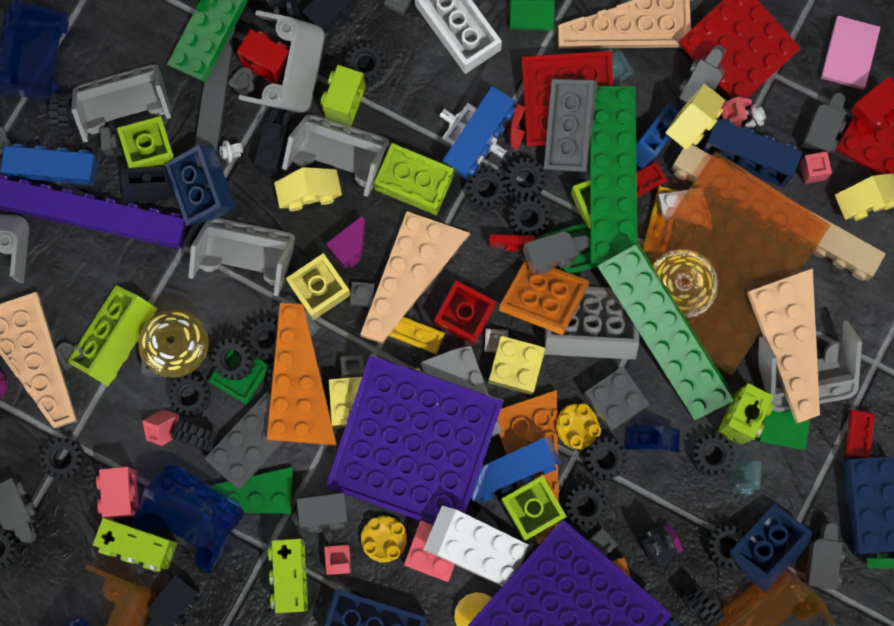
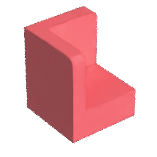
M736 97L724 102L721 106L723 109L721 113L722 119H728L738 127L742 126L741 121L747 119L745 107L752 104L751 99Z
M827 152L805 155L800 161L804 184L825 181L832 174Z
M162 409L142 420L146 441L163 446L173 440L171 437L177 420L180 421L179 415Z
M324 546L326 575L351 573L349 546Z

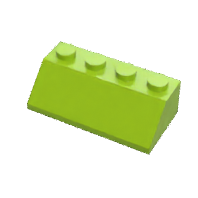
M116 285L78 343V349L80 347L84 348L83 355L85 358L79 363L73 361L81 356L79 350L75 349L67 362L109 386L116 378L122 364L128 359L130 351L136 342L140 340L142 328H146L148 323L152 321L157 308L138 295Z

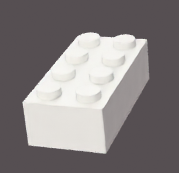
M415 0V6L464 74L501 51V39L472 0Z
M442 506L423 550L503 586L520 568L529 545L456 509Z

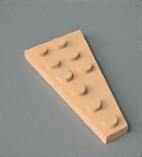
M632 0L617 5L615 8L597 12V14L558 25V49L681 47L677 42L691 30L690 0Z
M406 212L363 326L361 337L383 344L399 324V321L413 307L416 300L430 286L463 242L468 239L470 233Z
M812 268L747 292L761 332L777 357L776 372L796 423L820 415Z
M34 292L0 304V355L24 385L26 391L32 396L53 428H59L76 422V414L39 294Z

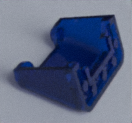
M17 0L12 1L5 13L0 40V95L50 100L53 93L59 92V84L56 83L54 73L59 40L62 34L67 33L69 21H66L67 13Z
M169 465L163 468L145 488L132 524L145 532H154L160 526H163L199 549L194 557L195 562L200 568L210 573L217 565L244 516V510L240 505L178 466Z

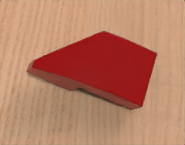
M515 104L514 108L516 111L509 120L508 129L511 147L518 149L525 132L517 129L526 107Z

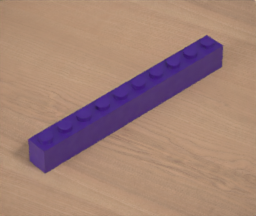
M0 175V210L182 250L188 226H186L183 216L180 214L170 213L169 216L161 214L162 211L154 208H148V211L142 210L140 206L127 203L126 206L119 205L118 201L105 198V201H101L90 194L78 196L75 195V192L68 189H62L60 192L53 190V187L40 184L39 187L33 186L29 181L18 179V182L10 181L9 177Z

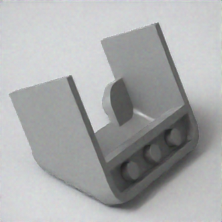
M256 10L255 15L261 19L277 22L276 32L278 36L284 40L291 41L283 85L270 84L266 86L262 99L239 95V100L297 113H305L312 105L325 33L318 25Z
M156 64L87 82L73 89L71 110L83 142H88V133H99L100 128H103L107 121L148 110L150 114L155 116L165 114L167 119L171 118L169 100L159 66Z
M306 115L288 138L282 169L287 170L292 162H295L298 166L305 167L312 164L314 160L355 173V180L360 186L365 187L364 196L368 197L374 187V181L386 157L390 142L387 138L318 115Z
M0 215V252L12 254L10 277L18 283H24L29 224L23 217L18 215Z
M222 218L206 221L191 245L188 278L193 279L199 268L206 272H212L218 269L221 264L263 272L264 280L268 284L275 286L274 296H278L286 281L295 237L289 232Z
M843 321L842 340L829 343L824 349L823 358L817 359L819 404L848 399L858 391L862 340L848 321ZM764 336L759 337L758 367L764 390L774 396L772 399L774 411L791 410L776 372L777 357Z

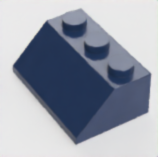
M197 145L165 163L186 226L220 218L236 209L215 147Z
M774 504L730 551V554L745 576L763 591L767 592L810 545L812 531Z

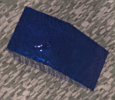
M666 426L626 427L625 450L658 453L679 452L680 429Z

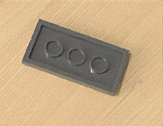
M552 79L544 169L589 172L590 141L594 122L597 81Z
M268 391L204 458L208 464L238 490L249 481L284 443L267 440L271 394Z

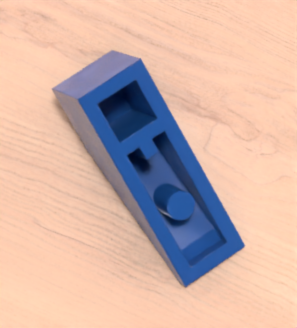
M670 103L663 108L636 140V164L641 169L657 156L670 138L666 131L679 113Z

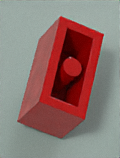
M889 76L859 100L850 110L867 130L874 125L876 128L882 125L887 120L885 116L888 113L892 112L894 114V81Z

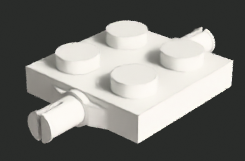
M467 103L464 109L456 116L444 109L440 117L449 122L450 125L448 131L442 137V141L452 147L477 109ZM493 138L489 144L492 146L489 153L492 151L502 159L507 150L497 145V139ZM483 156L479 159L478 164L483 160Z

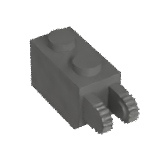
M720 44L716 45L707 57L703 56L700 61L695 60L690 69L693 72L690 80L685 78L679 89L682 92L681 100L688 102L704 83L715 91L725 73L724 66L720 64L723 55H725L724 47L720 46Z
M839 92L834 94L827 105L819 106L817 111L814 112L800 147L801 149L813 154L822 152L834 153L838 144V140H835L838 133H842L846 121L843 120L846 112L842 111L845 102L844 94Z
M563 231L525 243L523 252L531 274L538 272L539 275H543L552 271L551 268L560 266V268H565L572 265L577 255L586 252L591 242L585 235L571 238L569 233Z
M10 478L0 483V523L3 529L15 531L23 543H33L37 539V533H35V528L32 524L36 521L34 516L36 514L35 507L31 502L27 501L24 495L27 493V490L22 481Z
M829 522L821 526L819 539L813 540L808 546L804 585L837 590V586H840L842 582V572H839L840 562L844 561L845 549L842 548L843 543L838 542L839 527H837L836 523Z

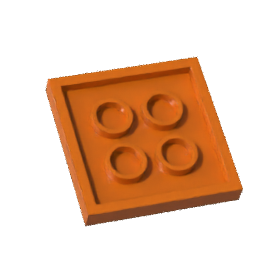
M525 259L502 300L499 311L564 335L589 286V281L554 267L551 268L552 271L543 275H539L538 272L531 274Z

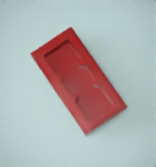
M657 161L636 172L637 198L668 181Z
M491 234L489 248H505V251L517 252L519 249H523L525 243L534 241L535 236Z
M850 410L845 456L861 459L870 458L875 413Z

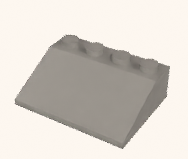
M588 287L564 335L545 329L544 355L636 360L639 346V331L612 288Z

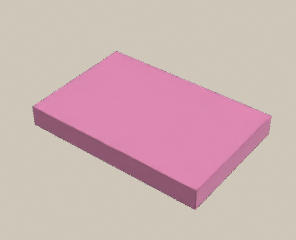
M837 16L821 79L864 90L880 27Z

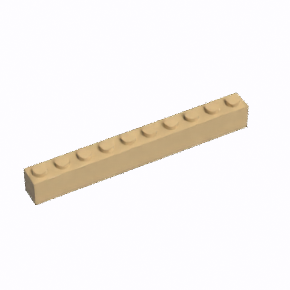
M692 144L687 150L683 148L671 169L679 179L691 181L697 189L703 188V191L714 194L713 197L718 201L730 203L736 211L740 213L746 212L753 216V220L757 223L769 225L775 233L792 238L793 243L796 245L808 247L814 255L831 260L835 267L847 269L852 272V276L859 280L868 281L871 279L886 254Z

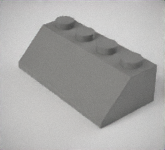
M471 346L455 349L421 362L423 372L489 395ZM498 419L491 437L502 432Z

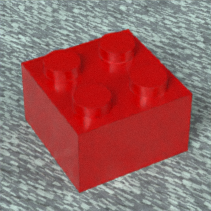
M250 30L237 50L242 67L249 68L253 73L272 84L282 85L289 48L281 42L274 43L269 40V36L261 31L257 33Z
M455 281L434 320V325L475 346L496 307V301Z

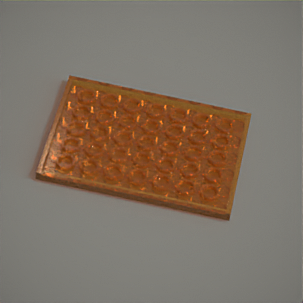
M715 151L646 255L656 271L664 261L662 269L665 265L670 264L664 273H662L661 269L660 278L663 281V277L667 274L666 287L671 295L677 297L675 302L679 307H691L689 310L681 311L715 366L732 376L761 332L747 292L799 274L831 225ZM674 255H681L680 257L669 259ZM686 256L697 257V258H699L701 261H703V262L705 263V265H703L701 262H699V261H697V260H695V259H693V258H689V257H686ZM678 258H686V259H687V260H680V261L674 262V261H675L676 259H678ZM690 261L693 262L695 265L687 264L686 262ZM676 264H681L670 274V270L673 266H675ZM696 265H700L704 269V272H702ZM707 271H709V273H710L711 276H712V280H713V287H712V289H711V285H710L709 274H708ZM700 273H701V274L703 275V277H704V286H703V287H702V283H701ZM668 279L672 281L673 292L668 288ZM707 287V293L704 296L699 297L700 294ZM680 295H690L689 298H685V299L680 298L679 296H680ZM708 296H710L705 305L696 308V306L701 304ZM698 298V301H696L695 303H688L689 301Z

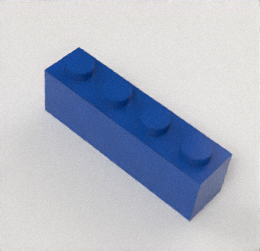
M492 86L443 159V164L454 168V172L464 179H467L469 175L473 176L479 167L478 161L481 156L485 158L492 147L489 144L493 138L498 139L504 129L502 125L505 120H510L516 111L514 108L515 100Z
M12 144V147L4 146L1 173L13 179L95 186L98 159L91 151L79 150L77 153L70 152V150L65 148H57L54 151L48 150V148L43 146H35L32 149L26 148V146L21 144Z
M551 438L540 439L482 466L471 494L472 500H481L484 503L495 498L493 493L501 490L503 494L515 489V483L522 481V484H526L536 479L535 474L542 472L543 475L557 470L555 465L560 464L561 461Z

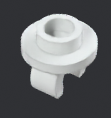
M754 104L751 106L752 111L746 110L747 116H752L751 122L745 124L746 127L752 128L757 123L759 126L764 125L766 115L761 106L757 107Z
M223 141V146L219 148L221 159H225L226 163H231L232 158L240 157V153H243L241 143L230 145L229 141Z

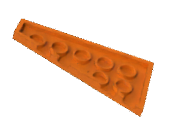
M280 303L267 440L337 446L303 304Z
M557 390L500 410L498 422L502 432L499 433L506 455L546 437L551 438L558 454V435L556 429ZM555 465L557 470L546 475L540 472L534 476L537 479L543 475L558 501V465ZM522 481L516 483L518 489L528 484H522ZM559 522L534 536L536 543H542Z

